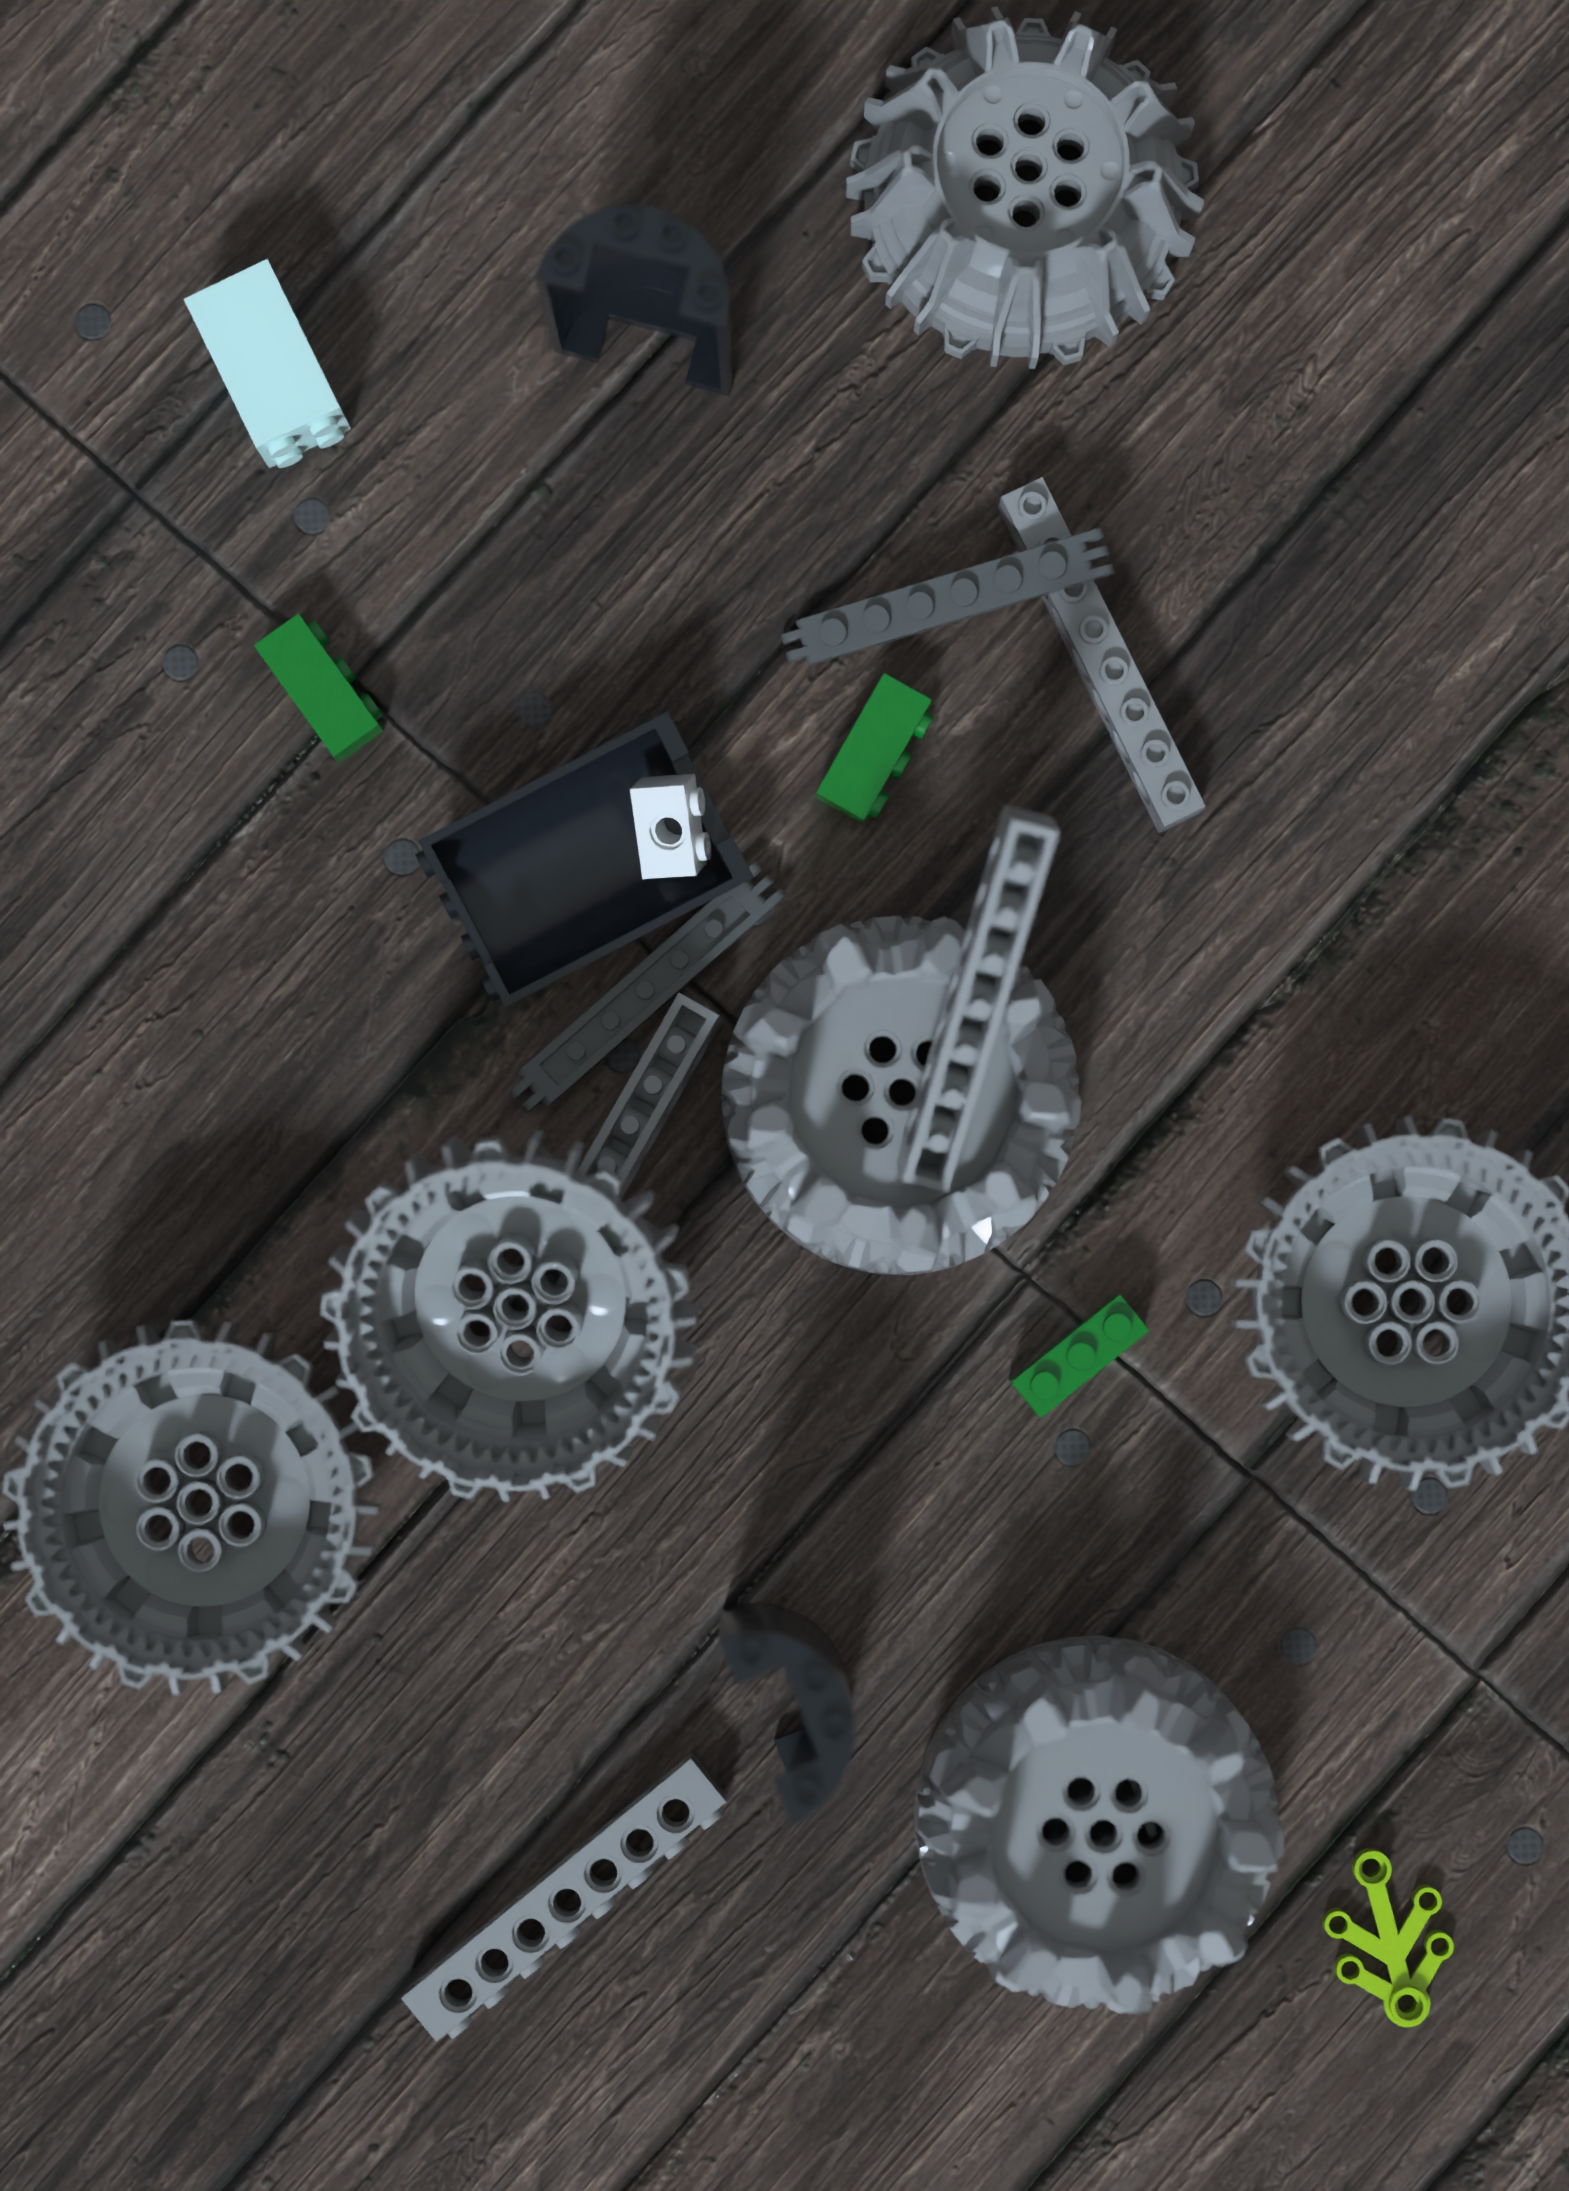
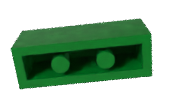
M298 613L254 644V647L330 753L340 763L384 732L376 721L383 714L368 693L361 698L356 694L350 683L357 678L340 656L333 661L323 647L330 640L317 622L313 619L306 624Z
M883 673L816 792V799L864 825L869 815L877 819L890 796L883 789L891 775L897 779L901 777L912 757L911 754L906 752L913 736L919 739L923 738L935 716L928 712L932 699Z
M1114 1294L1008 1381L1039 1418H1042L1149 1332V1329L1120 1294Z

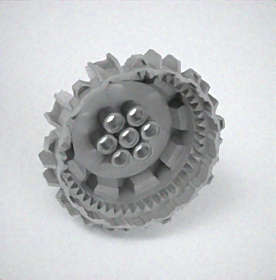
M997 6L990 8L988 24L965 28L960 17L953 19L951 30L954 51L944 55V53L940 54L925 47L912 56L911 68L905 69L890 65L886 70L885 85L894 96L885 101L868 97L865 101L864 118L878 132L873 138L854 143L850 166L859 173L846 178V198L861 200L864 206L863 212L851 216L850 235L871 240L873 245L862 260V268L869 282H887L888 285H892L886 293L885 305L891 309L902 302L917 317L913 331L920 335L928 328L934 327L943 333L944 352L959 359H962L970 351L978 348L990 351V366L997 367L1000 355L1028 357V369H1035L1039 353L1053 354L1063 366L1081 361L1085 341L1093 337L1100 339L1107 346L1111 347L1116 343L1119 334L1118 324L1128 316L1132 317L1139 324L1144 323L1151 310L1146 298L1164 300L1172 288L1175 278L1167 267L1165 259H1169V257H1189L1193 248L1195 237L1179 228L1180 221L1198 219L1204 200L1191 192V190L1197 187L1199 182L1197 163L1180 157V154L1177 155L1175 148L1191 136L1195 122L1192 117L1177 119L1167 108L1173 103L1178 89L1175 82L1158 84L1149 79L1150 71L1138 60L1124 65H1117L1109 60L1108 56L1114 44L1117 29L1111 27L1107 35L1104 36L1099 32L1080 25L1081 13L1074 12L1062 39L1050 36L1051 34H1049L1044 20L1035 18H1024L1017 32L1013 34L1009 18L1003 17ZM1024 120H1033L1041 126L1042 131L1037 135H1027L1020 130L1018 125ZM984 140H991L999 145L1001 151L996 155L987 156L978 150L977 145ZM1064 145H1071L1078 149L1081 157L1077 160L1068 161L1061 158L1057 149ZM1024 165L1032 166L1038 171L1040 177L1033 181H1024L1018 177L1015 170ZM980 186H990L998 193V197L990 202L981 201L974 194V190ZM1060 191H1070L1077 197L1078 203L1071 207H1065L1056 201L1054 195ZM1019 211H1027L1035 216L1037 223L1031 227H1022L1015 223L1013 215Z
M1411 1116L1396 1119V1137L1378 1141L1371 1123L1356 1126L1357 1149H1353L1338 1138L1319 1147L1318 1169L1320 1171L1312 1178L1295 1166L1287 1167L1283 1171L1287 1178L1295 1185V1191L1288 1197L1282 1207L1268 1197L1260 1199L1257 1204L1276 1222L1272 1229L1250 1231L1243 1249L1256 1264H1259L1257 1278L1230 1279L1231 1287H1250L1253 1289V1316L1249 1319L1231 1320V1327L1257 1328L1260 1343H1257L1245 1357L1250 1374L1254 1377L1274 1378L1277 1383L1260 1404L1265 1409L1272 1410L1285 1401L1298 1416V1421L1286 1433L1291 1440L1299 1441L1312 1431L1317 1430L1323 1435L1322 1459L1343 1469L1360 1458L1361 1479L1370 1483H1376L1382 1466L1401 1470V1486L1412 1490L1417 1489L1424 1470H1434L1443 1484L1449 1488L1469 1484L1473 1466H1476L1475 1463L1480 1462L1487 1473L1498 1475L1503 1471L1497 1457L1513 1450L1517 1446L1523 1453L1532 1455L1538 1451L1532 1437V1432L1541 1424L1562 1429L1569 1421V1402L1566 1395L1569 1390V1219L1563 1210L1569 1195V1188L1558 1175L1539 1180L1528 1173V1167L1533 1155L1532 1152L1528 1150L1517 1151L1513 1158L1493 1149L1497 1133L1493 1130L1482 1131L1472 1144L1471 1140H1468L1464 1123L1450 1119H1440L1429 1136L1419 1137ZM1431 1247L1437 1249L1443 1259L1440 1270L1434 1274L1428 1273L1422 1266V1256ZM1382 1248L1390 1249L1396 1258L1394 1269L1386 1275L1380 1273L1374 1263L1377 1252ZM1408 1288L1417 1292L1420 1298L1419 1308L1411 1315H1406L1399 1307V1297ZM1455 1288L1463 1291L1467 1300L1465 1309L1457 1315L1451 1313L1446 1305L1447 1295ZM1359 1289H1366L1372 1295L1373 1306L1367 1314L1360 1316L1352 1308V1296ZM1388 1329L1395 1334L1397 1346L1392 1354L1383 1356L1378 1352L1375 1341L1380 1332ZM1436 1329L1443 1336L1444 1346L1438 1354L1431 1356L1424 1350L1423 1338L1427 1332Z
M536 1130L532 1136L525 1157L512 1155L500 1137L480 1139L473 1153L465 1147L456 1135L449 1138L442 1147L446 1163L444 1165H431L420 1152L413 1154L405 1164L410 1186L406 1189L404 1187L401 1189L383 1182L366 1200L370 1212L356 1210L348 1220L345 1227L358 1238L355 1247L340 1245L329 1261L345 1278L343 1285L326 1290L322 1296L321 1315L336 1323V1328L327 1336L324 1345L326 1349H339L343 1367L335 1379L337 1387L354 1389L360 1400L351 1416L362 1432L374 1430L383 1432L391 1440L385 1453L391 1456L397 1449L407 1458L422 1466L423 1468L418 1476L425 1479L432 1470H435L447 1476L446 1479L449 1480L452 1494L469 1499L482 1486L497 1488L502 1501H510L514 1491L539 1489L543 1499H550L556 1482L559 1481L560 1484L565 1482L576 1492L594 1486L597 1480V1464L604 1459L624 1467L629 1462L633 1451L629 1441L637 1433L653 1440L657 1436L661 1425V1420L656 1413H671L680 1395L681 1389L669 1376L667 1369L691 1365L696 1352L695 1344L680 1339L677 1335L678 1327L695 1325L700 1307L680 1298L690 1287L686 1268L664 1262L659 1253L674 1240L678 1231L675 1223L660 1229L641 1218L639 1215L650 1207L655 1195L651 1190L623 1203L619 1199L622 1178L607 1167L589 1176L577 1172L583 1142H575L566 1162L556 1159L542 1146L544 1132ZM506 1248L517 1249L524 1256L525 1263L520 1266L510 1265L504 1260L502 1250ZM550 1268L561 1270L566 1274L568 1283L563 1286L551 1284L545 1276V1271ZM467 1274L479 1275L485 1281L486 1289L478 1292L471 1290L467 1287L464 1276ZM512 1294L523 1296L528 1301L530 1309L522 1312L512 1309L507 1302V1296ZM558 1314L563 1315L570 1320L573 1329L566 1332L558 1331L551 1325L549 1317ZM472 1320L485 1322L491 1330V1335L487 1337L475 1335L469 1327V1322ZM517 1340L526 1341L532 1346L534 1355L522 1357L516 1354L511 1343Z
M175 1321L171 1323L162 1342L152 1325L149 1324L136 1328L140 1346L121 1352L114 1340L98 1343L102 1360L101 1366L93 1370L77 1363H71L57 1376L62 1393L60 1401L58 1402L48 1397L36 1400L34 1406L46 1414L34 1435L29 1433L21 1434L15 1440L18 1445L29 1453L25 1467L5 1473L3 1493L19 1504L20 1518L5 1522L3 1525L4 1530L18 1528L24 1559L13 1562V1570L30 1568L35 1580L34 1586L25 1599L35 1616L56 1614L65 1626L57 1638L59 1643L64 1644L75 1637L80 1643L95 1652L96 1654L89 1664L91 1668L95 1670L103 1665L108 1658L117 1661L116 1664L119 1665L121 1683L139 1689L155 1674L168 1675L172 1695L184 1692L188 1687V1679L210 1677L213 1693H221L228 1687L229 1670L235 1671L248 1684L267 1677L270 1674L272 1651L278 1647L296 1661L299 1660L308 1650L298 1635L306 1630L312 1622L326 1633L331 1631L338 1622L325 1603H348L359 1585V1582L349 1570V1566H346L349 1555H372L377 1549V1544L361 1541L357 1537L360 1514H378L382 1511L383 1506L380 1503L357 1499V1489L374 1476L370 1456L349 1452L344 1439L360 1428L354 1422L342 1429L336 1416L328 1407L330 1400L342 1393L344 1389L334 1386L317 1397L308 1387L313 1367L310 1362L298 1353L277 1363L274 1362L272 1357L277 1335L271 1333L263 1334L256 1350L237 1344L235 1340L238 1323L234 1321L224 1322L215 1342L205 1340L195 1321ZM196 1441L203 1442L210 1449L211 1459L205 1467L196 1466L190 1459V1448ZM237 1463L247 1465L252 1471L253 1481L247 1489L236 1487L231 1480L232 1468ZM155 1467L164 1468L171 1477V1484L166 1492H158L150 1484L149 1477ZM196 1489L206 1490L212 1497L213 1505L208 1514L196 1512L191 1505V1497ZM237 1511L247 1512L254 1519L255 1527L250 1536L239 1535L234 1530L232 1520ZM157 1514L166 1516L172 1523V1533L167 1540L157 1538L152 1532L151 1522ZM199 1536L208 1538L214 1545V1556L210 1561H201L193 1553V1542Z

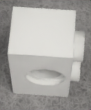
M695 774L642 777L630 788L642 879L696 876L711 857V841L707 832L703 833L701 815H704L705 797L703 789L696 786ZM669 817L677 820L681 825L682 834L671 833L665 826L664 818Z

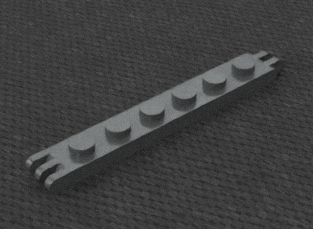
M1093 529L796 621L797 630L781 635L783 644H790L800 640L802 643L801 648L786 652L788 662H793L806 658L808 666L819 664L1114 574L1112 564H1104L1094 568L1092 561L1109 556L1108 547L1102 546L1089 550L1087 543L1103 539L1105 537L1103 529Z
M758 861L749 866L753 877H756L763 868ZM767 875L757 885H754L749 880L712 899L517 1072L522 1081L509 1094L516 1100L528 1089L534 1093L521 1106L526 1113H529L541 1102L546 1108L550 1107L778 905L787 894L780 888L766 899L762 893L775 882L770 875Z

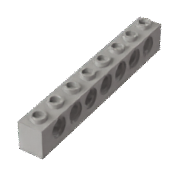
M1043 477L1001 496L998 510L1019 552L1072 536ZM1094 580L1041 596L1158 833L1199 814L1206 806Z
M1004 805L960 950L957 966L954 970L897 1158L902 1182L944 1192L949 1191L1058 838L1059 830L1051 816Z
M678 993L577 1172L589 1176L607 1167L622 1178L619 1199L622 1200L720 1028L723 1019L718 1014ZM550 1268L545 1271V1276L551 1284L563 1286L568 1283L566 1274L561 1270ZM518 1294L507 1296V1302L512 1309L519 1312L530 1309L528 1301L523 1296ZM556 1315L549 1317L550 1323H552Z
M691 1752L407 1987L401 1999L436 2042L446 2034L451 2039L455 2038L473 2022L470 2016L472 2012L483 2003L488 2009L491 2008L510 1991L506 1984L519 1973L526 1979L540 1968L546 1961L542 1954L555 1944L562 1949L574 1940L582 1931L578 1925L592 1914L595 1919H598L618 1902L614 1895L628 1884L631 1889H634L643 1883L654 1872L650 1865L664 1854L669 1860L678 1854L690 1842L686 1835L699 1824L705 1830L720 1819L725 1813L721 1806L727 1802V1794L693 1752ZM672 1799L682 1800L689 1807L690 1813L684 1820L672 1821L664 1814L663 1806L665 1803ZM635 1829H644L651 1834L654 1843L647 1850H635L628 1843V1834ZM599 1859H608L615 1864L617 1875L610 1880H600L594 1876L591 1865ZM563 1889H572L580 1896L581 1905L574 1910H565L558 1905L556 1894ZM526 1919H536L543 1925L545 1934L537 1940L527 1939L520 1931V1923ZM490 1949L502 1950L507 1955L509 1964L503 1969H492L486 1964L484 1953ZM454 1979H463L470 1984L472 1995L466 1999H457L450 1994L448 1983Z

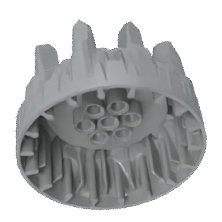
M902 916L872 917L866 921L854 922L845 927L840 924L820 933L809 943L795 950L791 956L783 959L767 975L744 1007L729 1042L721 1083V1113L726 1142L737 1173L752 1199L773 1224L809 1251L823 1259L850 1269L881 1275L922 1274L960 1265L995 1248L1026 1224L1044 1203L1052 1188L1056 1185L1069 1159L1075 1129L1080 1122L1082 1102L1078 1094L1079 1076L1075 1070L1077 1057L1072 1040L1066 1034L1065 1022L1062 1016L1057 1013L1055 1000L1042 980H1034L1030 970L1026 966L1018 964L949 1191L944 1192L902 1182L897 1158L925 1069L916 1058V1049L922 1043H933L966 934V930L952 919L942 917L928 921L921 917L905 919ZM877 1038H887L895 1046V1057L887 1063H878L873 1060L869 1053V1045L873 1040ZM850 1076L862 1077L868 1084V1095L861 1101L853 1102L848 1100L842 1093L841 1086L843 1081ZM897 1080L908 1081L915 1090L914 1101L907 1106L896 1105L889 1097V1087ZM871 1118L882 1120L888 1128L886 1140L878 1145L866 1142L861 1134L863 1123Z
M1100 1635L1066 1637L1040 1643L1007 1657L981 1674L959 1695L941 1719L926 1749L917 1779L914 1804L915 1841L922 1871L931 1895L948 1927L966 1951L971 1952L974 1958L987 1965L995 1981L1013 1992L1026 1990L1032 1996H1038L1042 1992L1044 1998L1052 2004L1069 2008L1084 2004L1086 2008L1097 2009L1100 2003H1104L1116 2013L1151 2012L1152 2001H1159L1160 1995L1163 1992L1171 1995L1183 1987L1192 1986L1200 1970L1203 1972L1209 1970L1213 1964L1223 1965L1228 1962H1235L1245 1953L1247 1944L1241 1928L1244 1925L1250 1926L1255 1920L1254 1913L1262 1909V1904L1270 1884L1273 1883L1271 1872L1278 1870L1276 1860L1284 1856V1831L1276 1811L1278 1801L1273 1789L1275 1781L1269 1763L1260 1748L1261 1746L1236 1706L1213 1681L1180 1658L1160 1648L1131 1639ZM1078 1777L1087 1778L1092 1783L1089 1795L1081 1800L1072 1799L1067 1795L1069 1783ZM1125 1779L1137 1781L1139 1791L1134 1799L1122 1802L1115 1798L1114 1791L1120 1781ZM1051 1818H1060L1067 1824L1065 1834L1057 1840H1049L1042 1836V1827ZM1103 1819L1112 1822L1114 1831L1108 1840L1097 1842L1090 1838L1089 1831L1093 1823ZM1150 1821L1157 1822L1161 1826V1833L1156 1841L1145 1844L1137 1840V1831L1142 1824ZM1075 1860L1084 1861L1089 1865L1087 1876L1079 1882H1071L1064 1877L1066 1866ZM1129 1862L1135 1865L1136 1874L1129 1883L1118 1884L1112 1880V1871L1119 1863Z

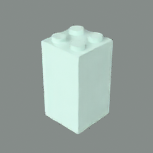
M268 259L184 298L250 437L269 468L275 465L278 468L291 466L303 458L302 452L317 445L319 448H327L344 438L343 433L351 429Z

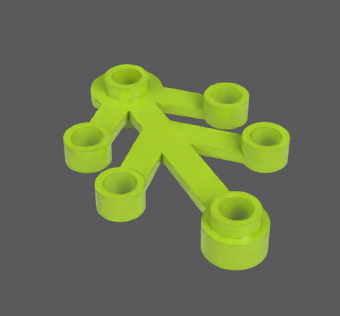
M1366 1848L1359 1851L1353 1858L1352 1872L1354 1877L1367 1889L1379 1937L1352 1922L1349 1915L1340 1908L1329 1909L1322 1918V1925L1327 1934L1332 1938H1343L1386 1963L1391 1983L1364 1969L1360 1959L1351 1953H1344L1336 1959L1334 1971L1342 1982L1356 1984L1382 1999L1384 2011L1393 2023L1401 2027H1414L1422 2023L1429 2014L1430 1998L1426 1989L1442 1961L1452 1955L1454 1951L1453 1940L1442 1930H1432L1427 1933L1423 1941L1426 1953L1411 1976H1409L1405 1959L1429 1917L1437 1913L1441 1908L1442 1898L1440 1893L1430 1885L1425 1884L1416 1887L1411 1896L1413 1907L1399 1931H1397L1385 1885L1391 1877V1863L1381 1851L1374 1848ZM1370 1858L1377 1860L1378 1868L1374 1873H1363L1362 1865L1365 1860ZM1425 1892H1430L1434 1895L1433 1904L1427 1908L1421 1907L1419 1905L1420 1896ZM1335 1916H1342L1345 1919V1925L1339 1931H1332L1329 1927L1330 1920ZM1436 1938H1444L1446 1940V1948L1440 1953L1432 1952V1941ZM1347 1961H1353L1357 1964V1970L1352 1976H1344L1341 1973L1342 1965ZM1403 1995H1411L1414 1999L1412 2007L1407 2010H1402L1398 2007V2001Z

